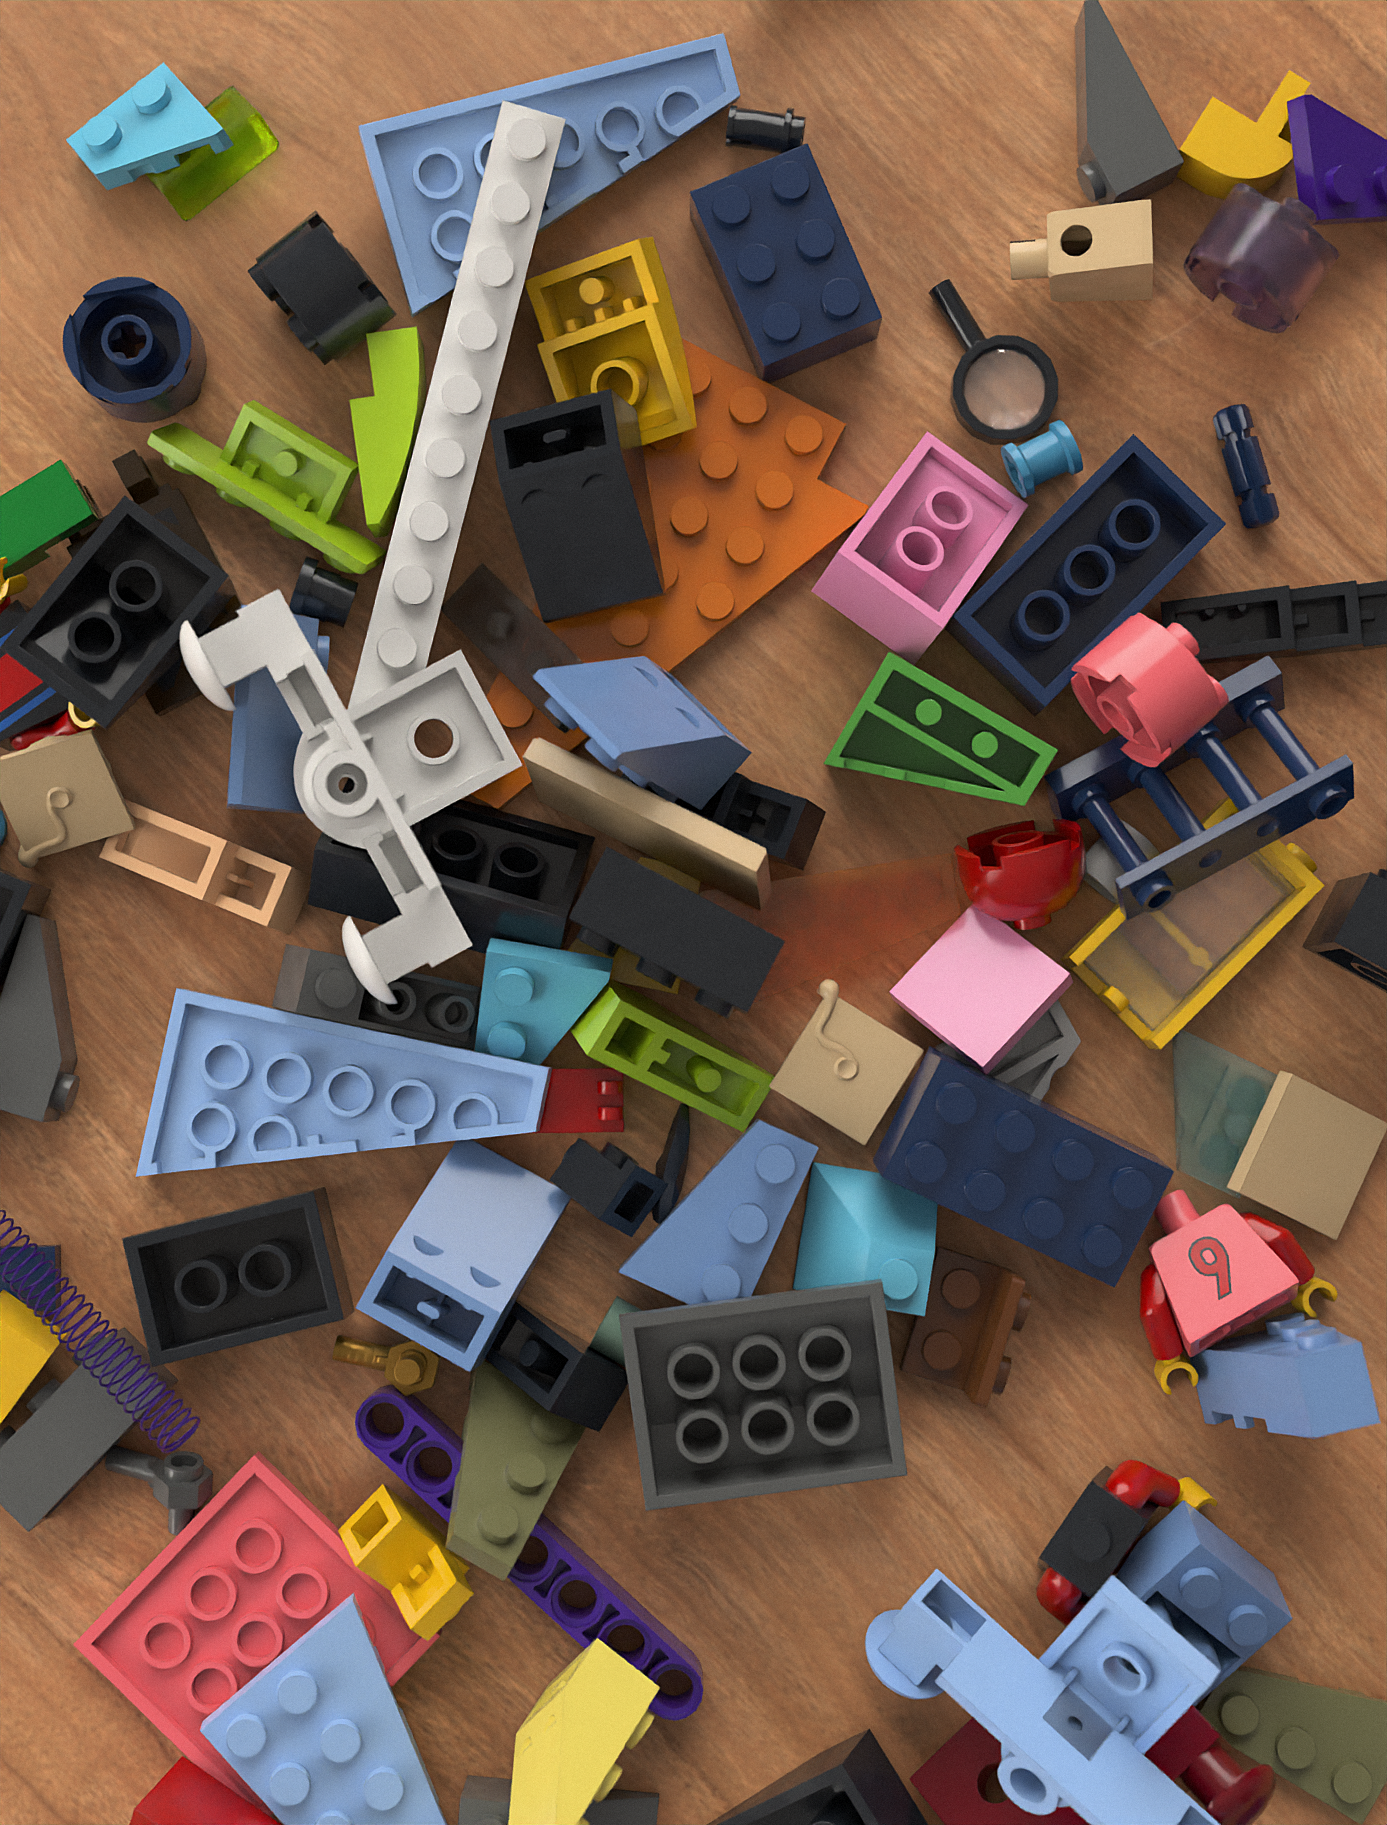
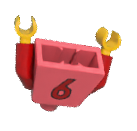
M1183 1189L1174 1191L1161 1198L1153 1212L1167 1236L1153 1243L1148 1248L1150 1264L1140 1274L1139 1318L1152 1355L1157 1359L1154 1368L1155 1377L1163 1391L1168 1395H1172V1392L1167 1384V1377L1174 1369H1186L1187 1377L1193 1387L1199 1381L1195 1368L1189 1359L1182 1354L1184 1348L1191 1358L1289 1301L1298 1311L1315 1318L1317 1314L1309 1305V1296L1316 1288L1319 1289V1292L1325 1299L1331 1302H1335L1338 1293L1336 1288L1331 1283L1314 1276L1315 1268L1293 1234L1288 1229L1251 1211L1238 1214L1228 1203L1222 1204L1200 1216Z

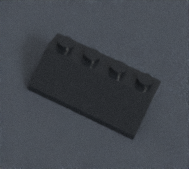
M348 778L342 790L343 793L353 791L355 784L351 778ZM461 799L409 826L472 943V946L467 949L486 954L490 938L563 950L572 923L569 916L580 895L594 845V836ZM322 831L314 848L308 905L379 925L401 915L400 909L367 849L339 842Z

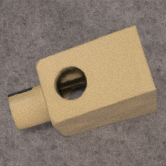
M1151 199L1054 211L1047 214V238L1010 241L1011 280L1049 277L1051 300L1057 302L1152 299L1153 240Z

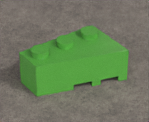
M888 652L823 764L1025 806L1058 749L895 654Z

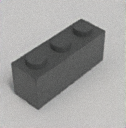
M125 1327L117 1330L118 1333L115 1339L125 1337L126 1339L123 1348L127 1346L134 1347L131 1357L142 1355V1360L138 1367L143 1364H150V1369L146 1376L153 1372H158V1379L154 1385L160 1381L167 1382V1386L162 1394L170 1390L179 1381L164 1365L152 1367L148 1350ZM98 1331L84 1345L95 1339L101 1332ZM115 1332L109 1334L107 1338L104 1336L92 1348L88 1356L94 1354L108 1343ZM123 1340L112 1345L100 1357L96 1365L110 1357L120 1347ZM89 1347L77 1351L78 1358H83ZM131 1348L120 1354L109 1365L104 1374L119 1365L130 1353ZM74 1355L71 1360L78 1368L62 1384L53 1378L28 1402L26 1407L33 1415L17 1431L8 1425L0 1432V1505L28 1532L45 1521L107 1456L111 1447L118 1445L139 1423L133 1422L132 1413H125L123 1410L124 1405L116 1404V1396L108 1395L107 1387L100 1386L99 1378H93L90 1374L91 1370L84 1369L82 1366L83 1361L76 1360ZM98 1355L85 1360L86 1366L92 1367ZM139 1357L129 1362L117 1374L113 1382L129 1372L138 1362ZM107 1363L93 1370L94 1375L99 1376ZM147 1366L136 1372L126 1382L121 1391L139 1379L146 1371ZM116 1371L102 1377V1383L108 1384ZM156 1375L144 1381L135 1390L130 1399L148 1387ZM125 1379L110 1386V1392L116 1393ZM164 1384L151 1391L138 1408L149 1402L162 1389ZM133 1388L118 1395V1400L124 1402ZM142 1396L126 1405L127 1410L132 1411ZM150 1405L135 1412V1419H142Z

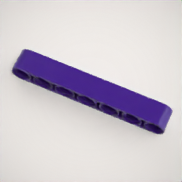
M394 1385L378 1388L361 1404L356 1413L355 1428L357 1436L374 1455L449 1523L455 1479L460 1470L464 1440H461L450 1427L414 1394L404 1396ZM383 1402L392 1403L400 1409L404 1417V1427L400 1432L393 1434L384 1433L376 1427L372 1418L373 1407L376 1404ZM428 1447L443 1449L451 1458L452 1471L442 1477L430 1476L420 1465V1451ZM541 1513L529 1536H536L544 1542L548 1550L547 1558L537 1564H527L517 1558L507 1578L584 1649L598 1638L655 1684H657L658 1677L665 1671L675 1669L686 1673L692 1680V1684L686 1692L674 1696L668 1695L659 1689L648 1708L656 1715L667 1720L676 1721L690 1716L697 1710L703 1695V1670L699 1659L684 1643ZM570 1581H585L594 1589L596 1599L587 1607H572L563 1599L561 1588ZM631 1625L639 1629L644 1637V1641L636 1650L629 1652L620 1651L609 1641V1633L617 1626Z

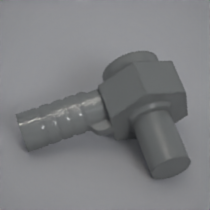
M114 1445L107 1454L105 1461L106 1470L144 1480L153 1488V1496L169 1509L168 1531L173 1535H178L194 1518L195 1509H198L212 1495L213 1472L204 1465L203 1458L197 1453L178 1451L169 1454L165 1460H161L156 1456Z

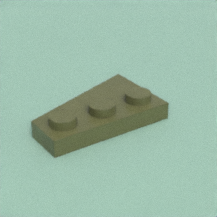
M484 1360L482 1365L471 1371L468 1390H471L468 1413L463 1423L461 1440H464L460 1470L455 1479L446 1548L505 1581L586 1427L549 1412L500 1370Z
M1241 1665L1195 1706L1233 1748L1262 1765H1270L1276 1774L1361 1825L1387 1782V1700L1369 1697L1362 1692L1340 1687L1339 1689H1333L1299 1681L1295 1677Z

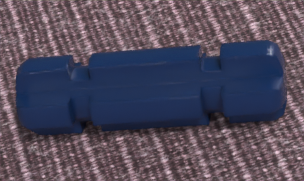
M1245 404L1223 408L1214 415L1213 423L1218 440H1225V448L1221 450L1235 497H1241L1243 501L1241 505H1238L1243 525L1247 529L1269 525L1279 518L1280 512L1274 493H1268L1266 489L1268 485H1271L1258 438L1250 434V429L1254 428L1249 408Z

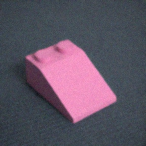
M927 431L836 553L811 591L912 665H915L949 621L1022 516L1028 504Z

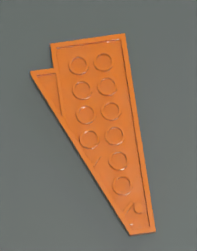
M682 338L690 376L697 427L642 446L666 595L547 624L542 620L538 604H535L486 696L523 766L469 795L497 810H502L533 785L523 759V755L533 738H541L570 753H573L590 739L579 727L572 730L544 705L551 695L533 678L539 669L646 656L669 673H673L855 527L865 516L869 506L818 480L845 430L846 423Z

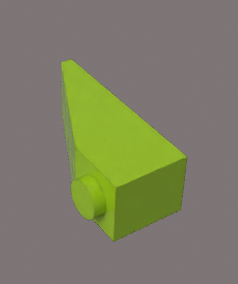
M611 978L569 1029L587 1056L743 1133L771 1090L769 1085L774 1078L771 1073L652 999Z

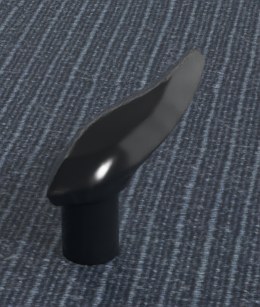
M682 1103L672 1122L664 1151L656 1162L655 1175L669 1184L650 1211L652 1212L653 1220L658 1224H661L667 1218L677 1203L686 1174L690 1123L689 1106Z

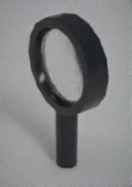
M950 279L942 281L929 291V295L966 352L962 356L951 380L950 402L957 421L971 436L990 445L1016 444L1030 439L1046 425L1058 400V377L1051 359L1037 344L1019 336L996 335L986 338Z

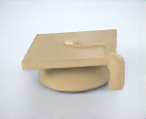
M93 729L70 736L45 737L31 744L27 749L0 756V802L21 843L18 860L22 866L32 868L37 864L40 857L135 829L136 824L113 776L111 764L105 758Z
M826 979L820 983L817 989V993L823 998L769 1087L865 1145L924 1050L839 998L838 983L834 980Z

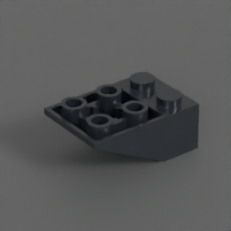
M607 389L490 420L499 484L543 622L547 624L666 595L637 411L612 389Z

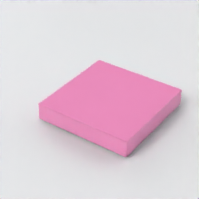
M972 904L889 993L893 1001L987 1076L1071 986L1073 981L1069 972L1004 922L982 913Z

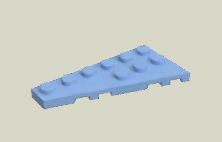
M724 33L360 125L358 128L359 136L411 317H415L455 289L502 100L566 119L536 234L538 235L737 102L741 95Z
M176 988L136 1177L537 1132L540 1130L552 1068L193 990Z
M354 1593L202 1721L200 1732L284 1825H447L435 1788L402 1708H399L385 1675V1667L376 1646L371 1641L362 1619V1611Z

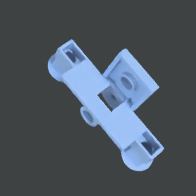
M938 1569L929 1576L901 1610L883 1612L869 1625L865 1637L867 1660L875 1675L886 1687L901 1696L911 1699H929L946 1691L1002 1743V1761L998 1767V1779L1006 1795L1020 1808L1033 1814L1046 1815L1053 1812L1057 1807L1071 1806L1090 1825H1220L1143 1754L1209 1688L1221 1670L1113 1575L1039 1659L1033 1656ZM1117 1656L1130 1661L1138 1670L1139 1675L1125 1669L1118 1661Z

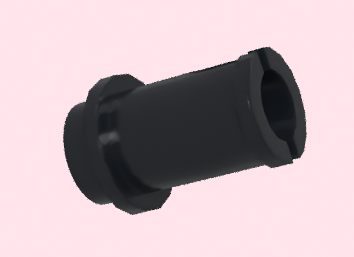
M731 105L726 130V147L785 153L803 145L806 117L794 115L793 108H787L786 114L738 108V106Z

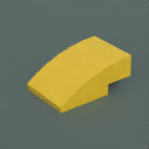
M653 236L630 241L524 281L545 341L537 344L557 403L612 389L636 409L642 446L697 427L682 337Z

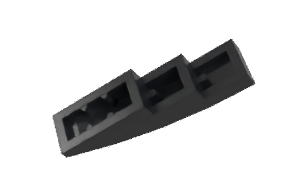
M1355 580L1291 589L1287 585L1160 602L1163 627L1166 629L1172 623H1178L1183 626L1199 645L1200 652L1195 658L1200 664L1261 660L1268 655L1272 659L1387 647V580L1357 584Z

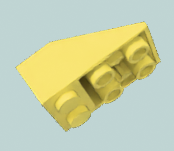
M598 1638L548 1684L516 1733L508 1825H589L590 1823L582 1817L583 1813L593 1799L597 1803L603 1800L622 1772V1768L615 1763L616 1759L625 1746L631 1750L641 1740L654 1719V1716L647 1711V1708L660 1687Z

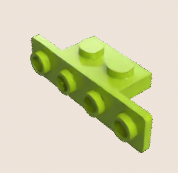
M253 400L243 405L223 450L179 423H172L151 432L147 444L164 454L162 458L171 468L184 474L200 476L216 486L217 494L225 501L242 508L250 507L268 518L272 529L280 535L292 540H304L322 551L324 560L334 568L346 573L364 574L382 563L387 553L385 549L336 520L359 471L358 463L257 401Z

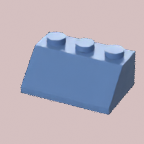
M293 614L311 649L314 650L327 674L330 637L318 635L319 619ZM265 667L235 683L234 705L236 710L233 711L226 808L304 814L305 812L297 798L293 773L295 755L303 732L271 673Z

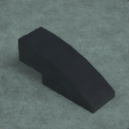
M736 772L732 774L701 810L680 798L674 803L766 848L768 859L802 871L805 868L826 811L808 799L754 782ZM622 773L621 778L637 785L627 775ZM649 785L646 786L645 790L658 795Z

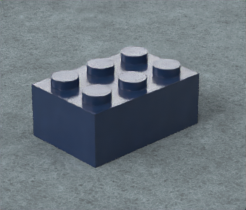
M808 143L690 191V219L759 379L770 384L877 339L882 315Z

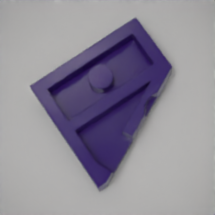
M1302 95L1287 101L1301 225L1387 221V140L1313 95Z

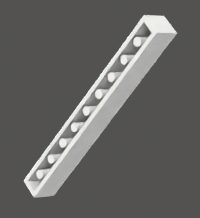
M502 100L348 709L426 668L566 120L564 118Z

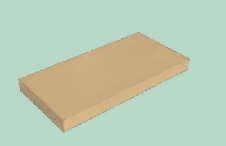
M533 738L523 755V759L540 802L762 911L772 893L766 848L541 738Z

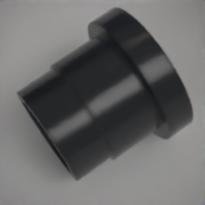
M306 556L289 605L292 614L319 619L321 622H329L344 628L359 583L341 577L340 574L318 567L319 560Z

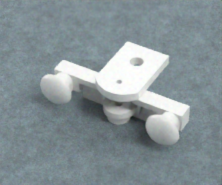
M279 589L237 610L239 618L200 638L196 636L190 623L186 620L181 626L179 637L184 662L198 688L216 706L228 711L236 710L226 688L265 667L271 673L303 732L297 747L293 772L294 786L302 809L317 828L328 836L350 846L367 849L402 913L362 936L350 916L346 918L342 927L344 950L359 981L378 1000L387 1004H396L397 1001L388 983L427 962L432 968L472 946L469 937L443 892L437 876L409 826L523 766L462 651L459 650L346 710ZM427 720H438L448 726L452 734V745L444 756L429 758L418 751L414 742V734L421 723ZM344 777H349L354 781L355 787L350 793H343L338 787L339 781Z

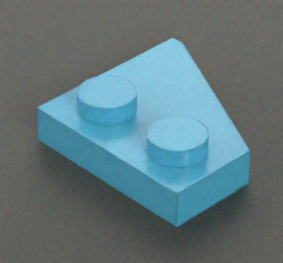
M164 62L66 139L78 157L106 190L134 182L138 177L146 173H160L180 166L177 154L207 144L217 154L226 151L234 145L222 126Z
M490 938L486 950L474 1051L540 1065L607 984L612 971L613 959Z

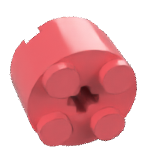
M1141 613L1130 616L1071 669L1078 672L1070 679L1072 689L1089 718L1104 735L1114 727L1123 737L1129 740L1120 750L1136 762L1148 767H1157L1166 758L1170 757L1211 721L1229 702L1224 688L1205 672L1195 658L1200 649L1194 637L1178 623H1172L1165 629Z

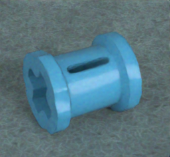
M1060 419L1049 424V432L1019 446L1009 443L1001 447V456L1007 474L1015 489L1023 498L1034 494L1035 486L1066 471L1071 475L1083 471V461L1077 443L1069 428Z

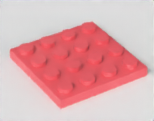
M258 1451L73 1645L196 1766L270 1816L273 1812L200 1732L202 1721L352 1593L355 1594L362 1611V1619L371 1641L379 1652L385 1667V1675L391 1688L440 1637L443 1630L440 1628L429 1641L413 1632L409 1628L391 1591L355 1566L337 1531L338 1528Z

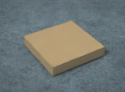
M1280 1070L1227 1188L1324 1236L1337 1240L1387 1130V1123L1294 1074Z

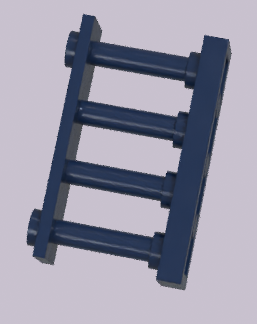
M1269 655L1218 682L1226 691L1229 702L1211 721L1157 767L1142 765L1121 751L1120 748L1129 740L1120 735L1044 776L1051 810L1057 819L1075 822L1081 818H1088L1124 870L1125 874L1114 880L1120 910L1127 921L1143 912L1149 913L1162 909L1174 899L1176 894L1315 819L1322 820L1334 816L1346 806L1348 801L1354 799L1353 762L1345 754L1320 768L1277 713L1285 709L1282 672ZM1248 728H1257L1296 780L1264 799L1222 744L1223 741ZM1192 758H1200L1240 811L1208 829H1205L1165 774ZM1136 788L1145 789L1182 841L1181 844L1151 860L1147 859L1109 804Z

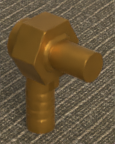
M338 1335L332 1360L383 1371L384 1377L406 1396L432 1388L435 1385L442 1356L412 1339L387 1346Z

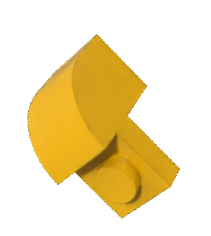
M1289 70L1257 122L1212 97L1179 149L1184 163L1176 177L1207 195L1226 200L1250 198L1269 189L1279 180L1293 160L1292 144L1289 143L1291 134L1287 101L1304 95L1311 83Z
M384 1484L337 1530L355 1566L391 1591L409 1628L426 1641H429L446 1622L454 1618L462 1605L474 1594L464 1576L470 1568L463 1557L447 1549V1538L420 1511Z

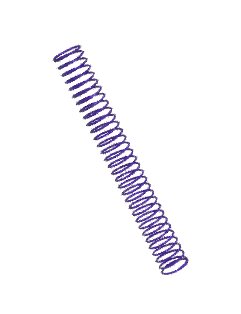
M0 1210L4 1214L0 1220V1225L6 1221H11L10 1227L0 1236V1240L9 1232L19 1229L15 1239L0 1251V1258L16 1241L27 1237L26 1243L19 1251L0 1263V1266L6 1264L3 1273L0 1272L3 1282L10 1284L12 1291L18 1292L19 1299L26 1301L27 1308L34 1309L35 1316L42 1318L43 1325L50 1326L51 1334L58 1335L59 1342L66 1344L67 1351L75 1352V1359L83 1361V1368L91 1370L90 1374L93 1378H99V1385L107 1387L108 1395L116 1396V1404L124 1405L123 1410L125 1413H132L133 1422H141V1430L149 1431V1439L157 1440V1447L161 1449L162 1453L172 1452L184 1444L198 1428L200 1417L193 1416L188 1418L192 1411L191 1408H185L177 1413L183 1405V1399H177L170 1403L175 1395V1390H168L162 1394L167 1386V1382L160 1381L154 1385L158 1379V1372H153L146 1376L150 1369V1364H143L138 1367L142 1360V1355L131 1357L134 1347L127 1346L123 1348L126 1339L125 1337L115 1339L118 1333L117 1329L106 1331L109 1327V1320L99 1322L101 1312L95 1311L91 1313L93 1303L83 1304L85 1294L75 1296L77 1286L67 1287L69 1277L60 1278L61 1269L51 1270L54 1264L53 1260L44 1261L45 1252L36 1253L37 1244H28L30 1240L29 1235L20 1236L22 1228L19 1226L13 1227L14 1219H5L6 1210ZM35 1246L32 1254L22 1264L6 1272L11 1262L28 1247ZM37 1255H43L40 1262L30 1272L14 1280L17 1273L29 1260ZM46 1263L51 1264L42 1277L22 1289L27 1279L38 1268ZM14 1272L11 1281L6 1280L5 1275ZM53 1272H59L55 1280L47 1288L30 1297L33 1290L44 1278ZM23 1280L19 1289H14L13 1283ZM62 1280H66L64 1287L53 1298L38 1306L44 1295L54 1285ZM72 1288L75 1289L64 1304L46 1314L54 1301L63 1293ZM30 1289L27 1298L21 1296V1291ZM39 1297L35 1306H30L29 1300ZM82 1297L80 1304L70 1314L55 1322L58 1315L69 1303ZM47 1305L43 1315H39L36 1311L37 1308ZM88 1305L91 1306L81 1320L63 1331L65 1325L78 1311ZM56 1313L51 1324L45 1322V1317ZM93 1315H99L85 1332L71 1339L76 1330ZM65 1321L59 1332H54L53 1326ZM105 1322L107 1323L95 1339L80 1347L84 1339L95 1328ZM73 1329L67 1341L61 1339V1334ZM115 1331L108 1343L94 1354L88 1356L92 1348L104 1336ZM80 1339L74 1350L70 1349L69 1343ZM123 1340L120 1347L110 1357L96 1365L100 1357L112 1345ZM89 1347L84 1357L78 1358L77 1351ZM131 1348L130 1353L119 1365L104 1374L109 1365L120 1354ZM98 1355L92 1367L86 1366L85 1360ZM139 1357L138 1362L129 1372L113 1382L117 1374L129 1362ZM107 1363L99 1376L94 1375L93 1370ZM147 1366L146 1371L139 1379L121 1391L126 1382L136 1372ZM116 1371L108 1384L102 1383V1377ZM156 1375L148 1387L130 1399L135 1390L144 1381ZM125 1379L116 1393L110 1392V1386ZM164 1384L162 1389L149 1402L138 1408L151 1391ZM133 1388L124 1402L118 1400V1395ZM172 1392L170 1398L166 1401V1403H164L154 1413L147 1416L150 1410L163 1397ZM142 1396L134 1409L128 1411L126 1405ZM180 1401L179 1406L174 1410L173 1413H171L162 1422L155 1425L156 1422L160 1419V1417L170 1407H172L174 1404ZM150 1405L142 1419H135V1412ZM188 1411L187 1415L183 1418V1420L180 1423H178L174 1428H172L170 1431L164 1434L166 1429L177 1417H179L182 1413ZM159 1413L150 1428L146 1429L143 1427V1421ZM197 1419L196 1423L187 1433L177 1441L165 1446L169 1439L183 1425ZM170 1420L158 1437H152V1430ZM168 1436L163 1445L160 1446V1439Z

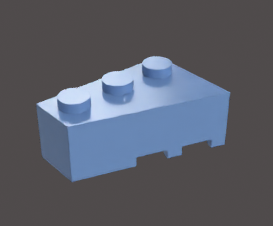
M757 1118L679 1204L672 1209L667 1218L620 1265L618 1272L689 1305L750 1297L819 1147Z

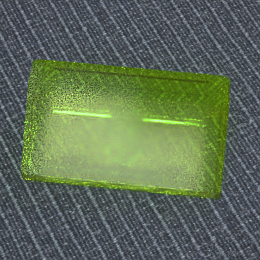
M233 86L228 87L204 108L222 126L234 145L226 151L215 154L211 146L207 144L177 154L180 161V166L160 173L145 174L174 211L185 221L192 219L279 147V141L261 114Z

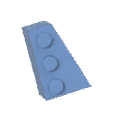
M1290 1313L1265 1320L1267 1330L1224 1339L1191 1358L1189 1356L1191 1364L1198 1373L1199 1381L1196 1388L1204 1421L1207 1424L1215 1425L1234 1418L1236 1428L1248 1429L1255 1427L1253 1417L1262 1418L1266 1421L1268 1432L1317 1438L1380 1423L1361 1341L1338 1332L1336 1327L1324 1326L1320 1324L1319 1320H1305L1303 1313Z

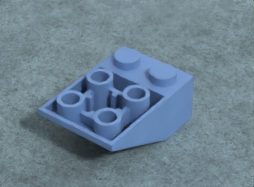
M646 656L539 669L533 676L551 695L544 705L572 730L579 727L590 737L585 747L595 758L614 772L619 768L640 787L645 789L649 785L659 796L672 803H675L680 798L701 810L752 753L671 673Z
M473 1139L456 1140L386 1250L356 1309L471 1372L482 1365L571 1197L555 1184Z
M1185 1500L1177 1505L1137 1542L1115 1577L1221 1670L1209 1688L1193 1703L1194 1706L1293 1619L1274 1573ZM1117 1656L1118 1661L1125 1669L1139 1675L1138 1670L1130 1661Z

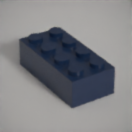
M1133 434L952 616L945 630L1035 717L1071 681L1070 679L1078 673L1072 671V667L1130 616L1139 613L1226 523Z
M931 1046L872 1160L883 1178L1114 1288L1174 1173L1156 1155L989 1074L986 1076L980 1070Z

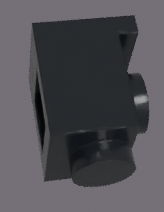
M578 1138L568 1148L561 1164L550 1178L552 1183L599 1220L630 1237H633L669 1185L660 1177L641 1167L635 1159L612 1143L607 1142L604 1148L599 1150L581 1138Z

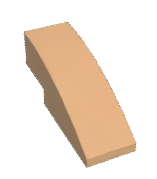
M124 799L136 824L135 829L107 837L99 856L100 858L288 935L291 934L310 888V874Z

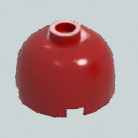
M1053 819L1055 831L1040 832L1036 831L1034 820L1021 821L993 827L967 837L969 850L958 844L954 847L958 874L967 897L982 913L998 920L1013 921V926L1016 929H1035L1049 924L1052 921L1051 913L1061 910L1071 902L1081 889L1085 877L1086 852L1082 829L1079 824L1065 819Z

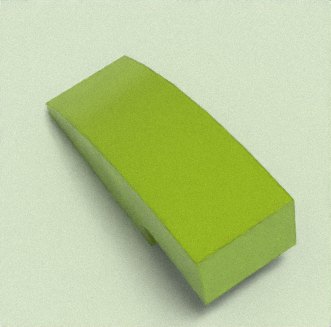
M417 326L366 334L375 396L349 399L366 525L375 538L387 536L397 517L425 407L426 372L424 344Z

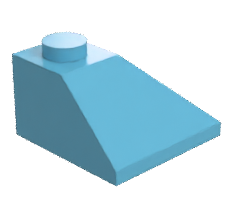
M812 1162L792 1288L802 1290L882 1279L886 1310L925 1316L935 1254L938 1203L883 1178L878 1172Z

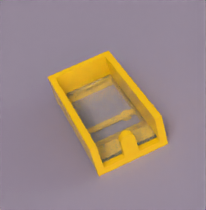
M1226 797L1219 800L1200 822L1205 829H1208L1240 811L1231 799ZM1278 839L1176 894L1168 905L1158 911L1143 912L1127 921L1120 910V905L1116 904L1060 960L1149 1049H1162L1325 885L1313 874L1318 869L1317 865L1305 851L1291 842L1285 846ZM1180 840L1175 846L1181 844L1182 841Z

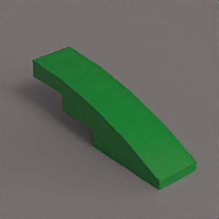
M61 459L0 496V558L6 557L8 559V563L3 568L5 581L49 558L50 555L47 549L99 520L68 465Z

